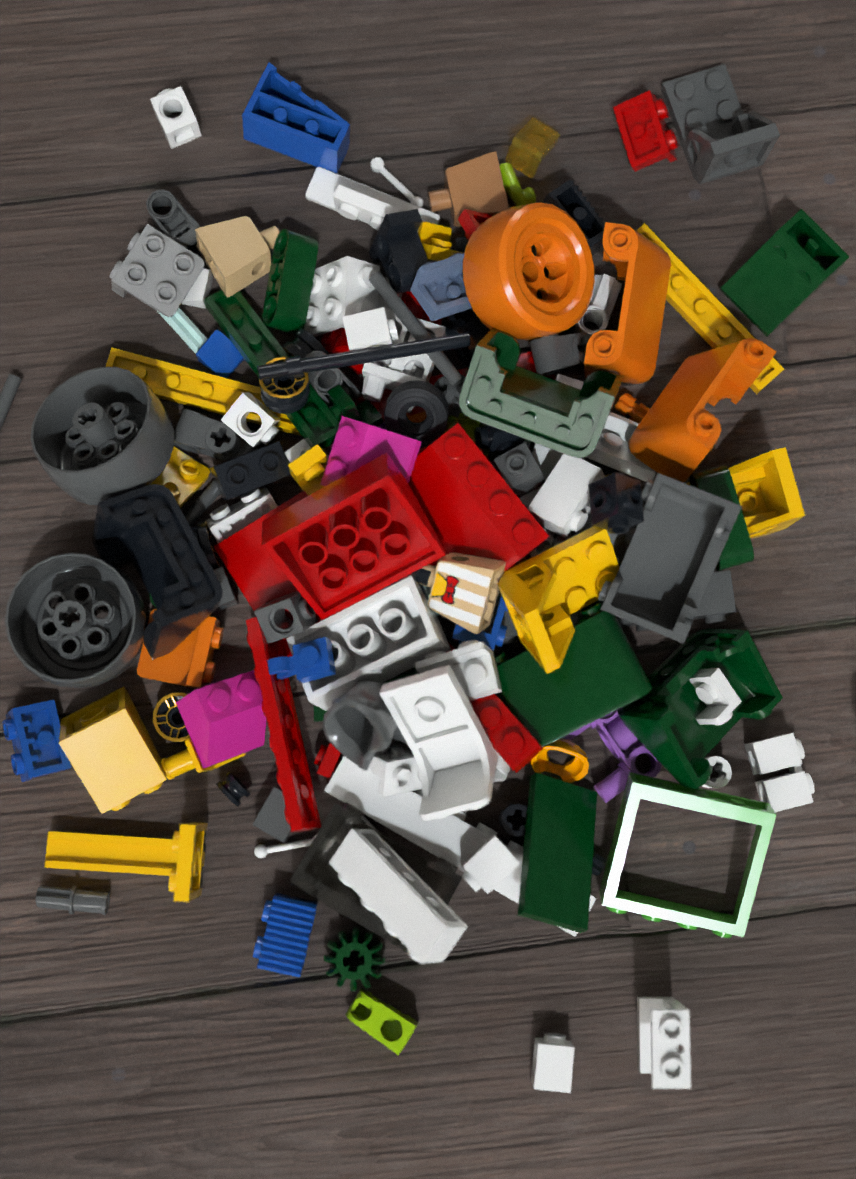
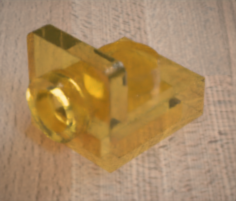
M532 117L515 135L505 159L506 163L512 164V167L532 178L536 174L541 161L556 146L561 134Z

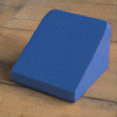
M218 329L213 332L196 353V357L201 364L215 375L229 378L244 360L231 340Z

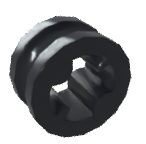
M229 771L226 774V780L224 782L218 781L216 785L238 807L241 804V798L243 796L249 797L251 793Z

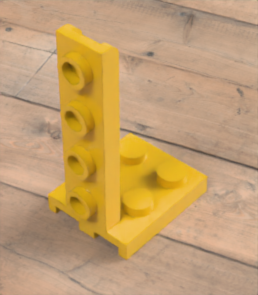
M191 822L180 824V831L174 832L173 839L48 831L44 867L169 876V891L174 892V901L190 902L202 895L200 885L202 867L205 861V852H203L205 830H207L208 823Z

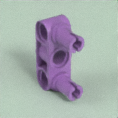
M617 710L562 737L563 739L572 740L589 727L591 729L596 728L606 747L620 762L617 764L618 769L594 785L595 790L605 803L625 790L629 772L656 777L662 767L661 763L624 725ZM639 754L647 755L651 761L650 770L645 774L640 773L635 767V759Z

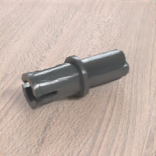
M73 885L72 889L40 886L36 892L35 902L39 908L68 910L69 914L72 915L76 911L106 915L110 905V891L81 890L78 885Z

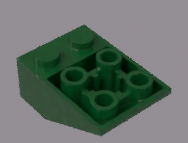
M801 209L720 290L768 337L838 272L850 256Z

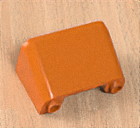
M605 222L603 261L614 265L617 271V280L625 281L618 331L600 330L594 333L588 340L584 359L585 378L593 371L603 369L624 376L622 380L624 383L643 384L650 380L656 368L671 259L665 250L632 227Z
M747 338L686 358L631 435L628 442L631 453L657 473L684 483L711 450L721 433V425L718 419L704 409L706 403L708 402L715 407L720 400L730 398L732 399L731 402L737 404L777 351L758 339Z

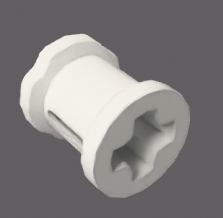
M719 756L706 757L705 759L709 761L711 766L715 765L714 771L719 773L718 778L708 780L702 787L721 788L727 785L732 776V769L728 761Z

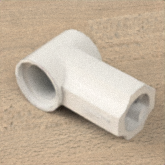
M606 274L595 275L591 302L586 313L576 323L574 333L586 332L593 335L600 330L607 329L622 286L615 277ZM592 322L599 329L589 330L584 326V323Z

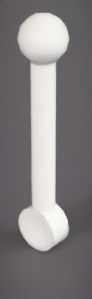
M376 157L372 159L371 169L374 172H380L411 201V204L422 208L423 200L421 197L414 196L384 167V161L381 158Z
M317 834L312 839L266 847L264 844H259L255 847L254 854L258 858H264L268 853L313 845L325 847L328 844V838L326 834Z

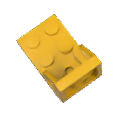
M786 447L771 450L728 468L740 506H742L741 509L750 539L786 529L805 516Z
M593 526L505 571L497 583L520 642L547 674L561 667L574 635L575 629L569 615L598 601L605 581L613 582L620 569L606 529Z

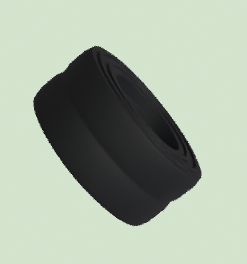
M420 380L405 382L396 387L388 397L384 411L386 429L421 441L420 448L427 447L445 432L449 414L447 400L443 393L431 383ZM412 406H420L426 411L427 417L424 421L415 423L408 419L406 411Z

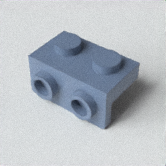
M456 253L447 259L437 262H427L417 270L410 291L431 321L472 308L467 298L463 281V259L465 253Z

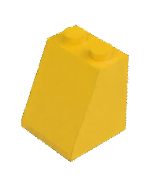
M125 686L61 719L59 744L102 814L110 809L112 811L122 809L130 803L131 798L143 792L144 794L152 793L159 789L163 782L167 780L161 767V757Z

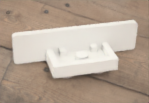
M321 167L316 168L305 193L307 200L335 210L348 219H357L365 222L378 231L385 215L390 213L418 209L422 221L437 225L440 221V216L436 213Z

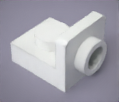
M720 668L699 669L689 679L696 689L699 699L707 705L695 718L699 725L714 724L718 726L724 724L732 717V711L742 702Z

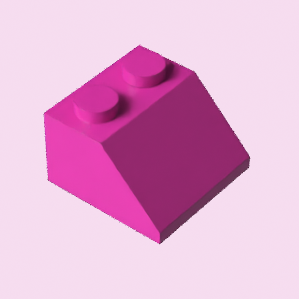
M342 416L320 485L327 486L386 452L409 483L422 442Z
M254 670L196 689L176 702L203 769L264 745L266 717L262 711L261 704L263 699Z

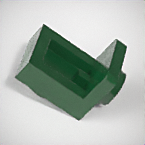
M340 385L327 391L333 404L329 409L339 423L342 416L375 427L384 422L382 415L369 400L355 405L354 401Z

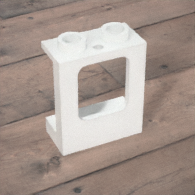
M637 997L639 1073L652 1074L653 1089H691L689 1009L673 997ZM679 1045H682L683 1051L679 1053Z

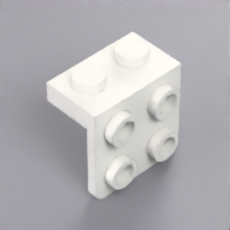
M346 256L315 269L304 329L314 337L340 328H345L343 316L377 309L379 306V293L370 283L369 278L374 273L380 272V266Z

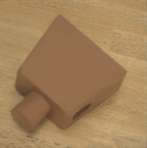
M496 151L446 169L444 176L445 189L428 192L431 212L450 209L452 222L456 227H462L458 218L464 209L494 216L509 208Z

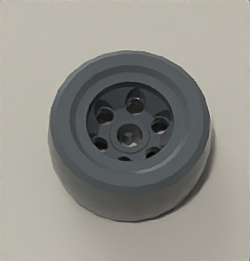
M99 367L70 377L45 398L36 412L31 427L30 439L37 460L50 479L60 489L78 502L98 505V502L151 485L170 460L174 447V429L162 402L141 378L122 368ZM130 428L129 432L121 435L124 429ZM115 448L111 454L105 455L109 449ZM86 451H90V453L86 457H84V453Z
M67 553L49 557L35 564L22 575L14 586L8 600L5 625L7 638L15 655L30 672L40 679L60 687L87 688L104 684L118 677L131 666L143 645L144 630L147 627L145 604L137 586L123 570L105 559L90 554ZM81 590L89 591V597L85 601H78L76 598V594ZM62 598L63 602L60 603L54 610L53 607ZM103 605L107 606L109 609L107 617L98 619L96 616L97 608ZM76 611L75 614L80 616L79 623L73 622L71 628H69L67 618L72 612ZM50 622H53L57 631L50 636L48 625ZM95 631H99L102 634V641L98 645H92L89 638ZM68 640L76 642L77 648L72 653H67L64 648V644Z

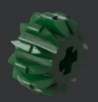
M359 927L353 928L352 939L350 940L344 930L339 931L338 936L342 945L334 940L328 942V947L337 954L328 953L324 955L325 962L336 963V965L331 966L326 971L327 975L333 976L338 972L341 974L336 982L338 987L344 984L346 978L350 979V991H356L357 979H361L363 986L369 988L371 982L367 974L369 973L375 978H380L382 974L372 964L381 965L385 963V956L373 955V953L383 947L382 943L379 941L371 946L368 945L373 936L371 931L365 934L363 940L358 939ZM352 950L360 951L358 956L363 955L365 961H359L356 968L350 967L351 961L347 963L345 961V957H349Z

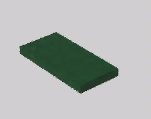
M540 773L530 776L517 915L579 933L588 931L597 792Z

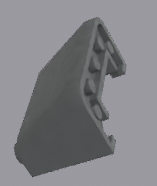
M658 473L655 481L648 479L642 492V498L646 501L643 511L644 521L639 523L617 576H615L613 582L605 581L598 600L604 602L601 610L684 644L693 618L697 613L728 540L729 533L736 522L742 506Z

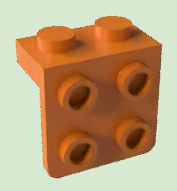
M157 609L150 612L148 624L154 621L152 616L153 612ZM208 616L172 652L154 660L151 659L143 641L137 674L142 678L195 689L205 687L207 683L211 684L216 668V663L212 662L215 648H220L224 628L220 627L221 622L215 617Z

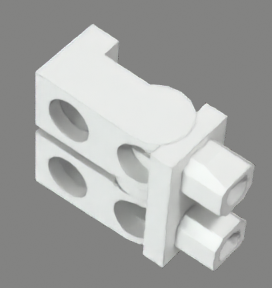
M384 308L387 320L392 318L395 320L399 339L393 340V344L404 343L407 340L408 342L416 341L392 310ZM417 318L432 338L446 336V327ZM427 354L364 363L362 369L364 380L363 398L380 403L385 388L394 390L399 385L413 380L429 382L435 364ZM414 406L410 407L406 412L411 413Z

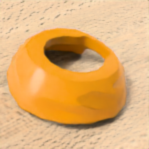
M563 738L544 746V749L531 760V765L536 773L541 774L543 771L559 775L562 781L567 783H573L582 779L588 774L589 770L588 757L585 751L575 742ZM549 750H558L575 757L565 765H558L549 761L547 752Z

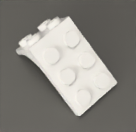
M447 665L382 685L380 695L410 747L419 768L422 781V801L419 815L422 820L442 819L462 811L477 810L488 804L491 799L498 756L451 666Z

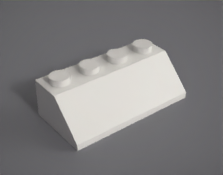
M412 575L310 626L304 632L286 638L292 656H294L293 645L325 636L331 640L336 674L302 683L308 701L325 711L331 707L333 700L343 696L359 680H368L381 684L414 668L415 662L424 660L425 655L435 651L446 652L451 649L439 618L428 607V600Z

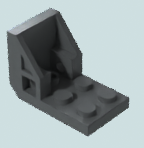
M725 64L663 82L661 91L693 178L699 184L764 164L780 136L776 123L755 111L743 114Z

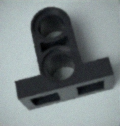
M418 209L386 214L369 250L373 264L382 263L388 281L397 294L409 292L417 270L423 264L429 262L417 233L422 223Z

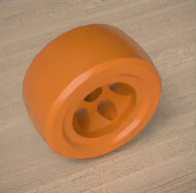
M538 202L505 209L477 227L465 248L463 281L466 295L473 311L487 328L503 331L518 340H533L558 334L579 322L586 313L593 296L595 266L589 243L577 222L559 207L553 204ZM533 245L536 247L537 250L536 256L532 253ZM545 267L548 269L549 272L548 278L544 274ZM538 290L542 294V299L537 297Z

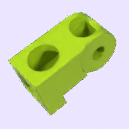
M360 989L345 1014L351 1022L397 1055L403 1051L419 1024L418 1021L409 1015H405L393 1006L385 1004L378 997L364 989Z

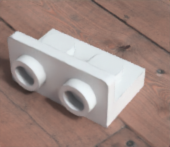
M610 412L597 446L587 458L645 482L648 479L653 480L656 475V471L638 460L629 449V439L639 423Z
M266 487L246 492L240 496L241 501L231 507L225 504L210 513L211 518L206 522L218 543L278 507Z
M477 640L461 643L458 649L449 652H431L425 655L424 660L415 662L416 671L419 673L450 665L468 701L502 692L493 650L484 642Z
M400 741L392 742L385 750L375 753L368 768L371 769L373 774L380 776L378 790L380 795L386 797L422 789L419 768L408 745Z

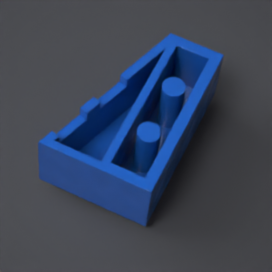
M268 62L242 114L244 139L337 174L349 149L350 124L318 99L314 101L301 91L300 85L294 81L290 83L277 73L275 66Z

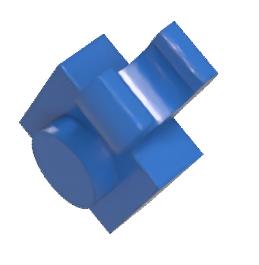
M326 636L293 645L294 656H281L267 660L269 674H276L277 679H285L296 675L298 681L306 683L336 674L331 640Z

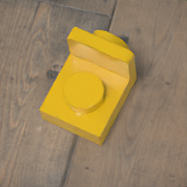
M422 221L417 233L428 259L440 261L456 253L463 254V252L451 250V228Z
M317 444L291 462L288 467L291 476L302 491H306L308 496L325 487L320 484L327 465L325 453Z

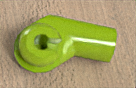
M503 163L499 165L505 192L515 206L535 203L536 195L533 188L527 187L522 190L512 164Z

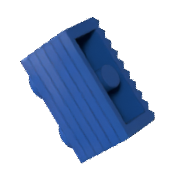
M280 893L274 895L273 901L266 900L261 921L267 922L264 937H257L253 952V958L259 959L257 968L300 978L318 902Z

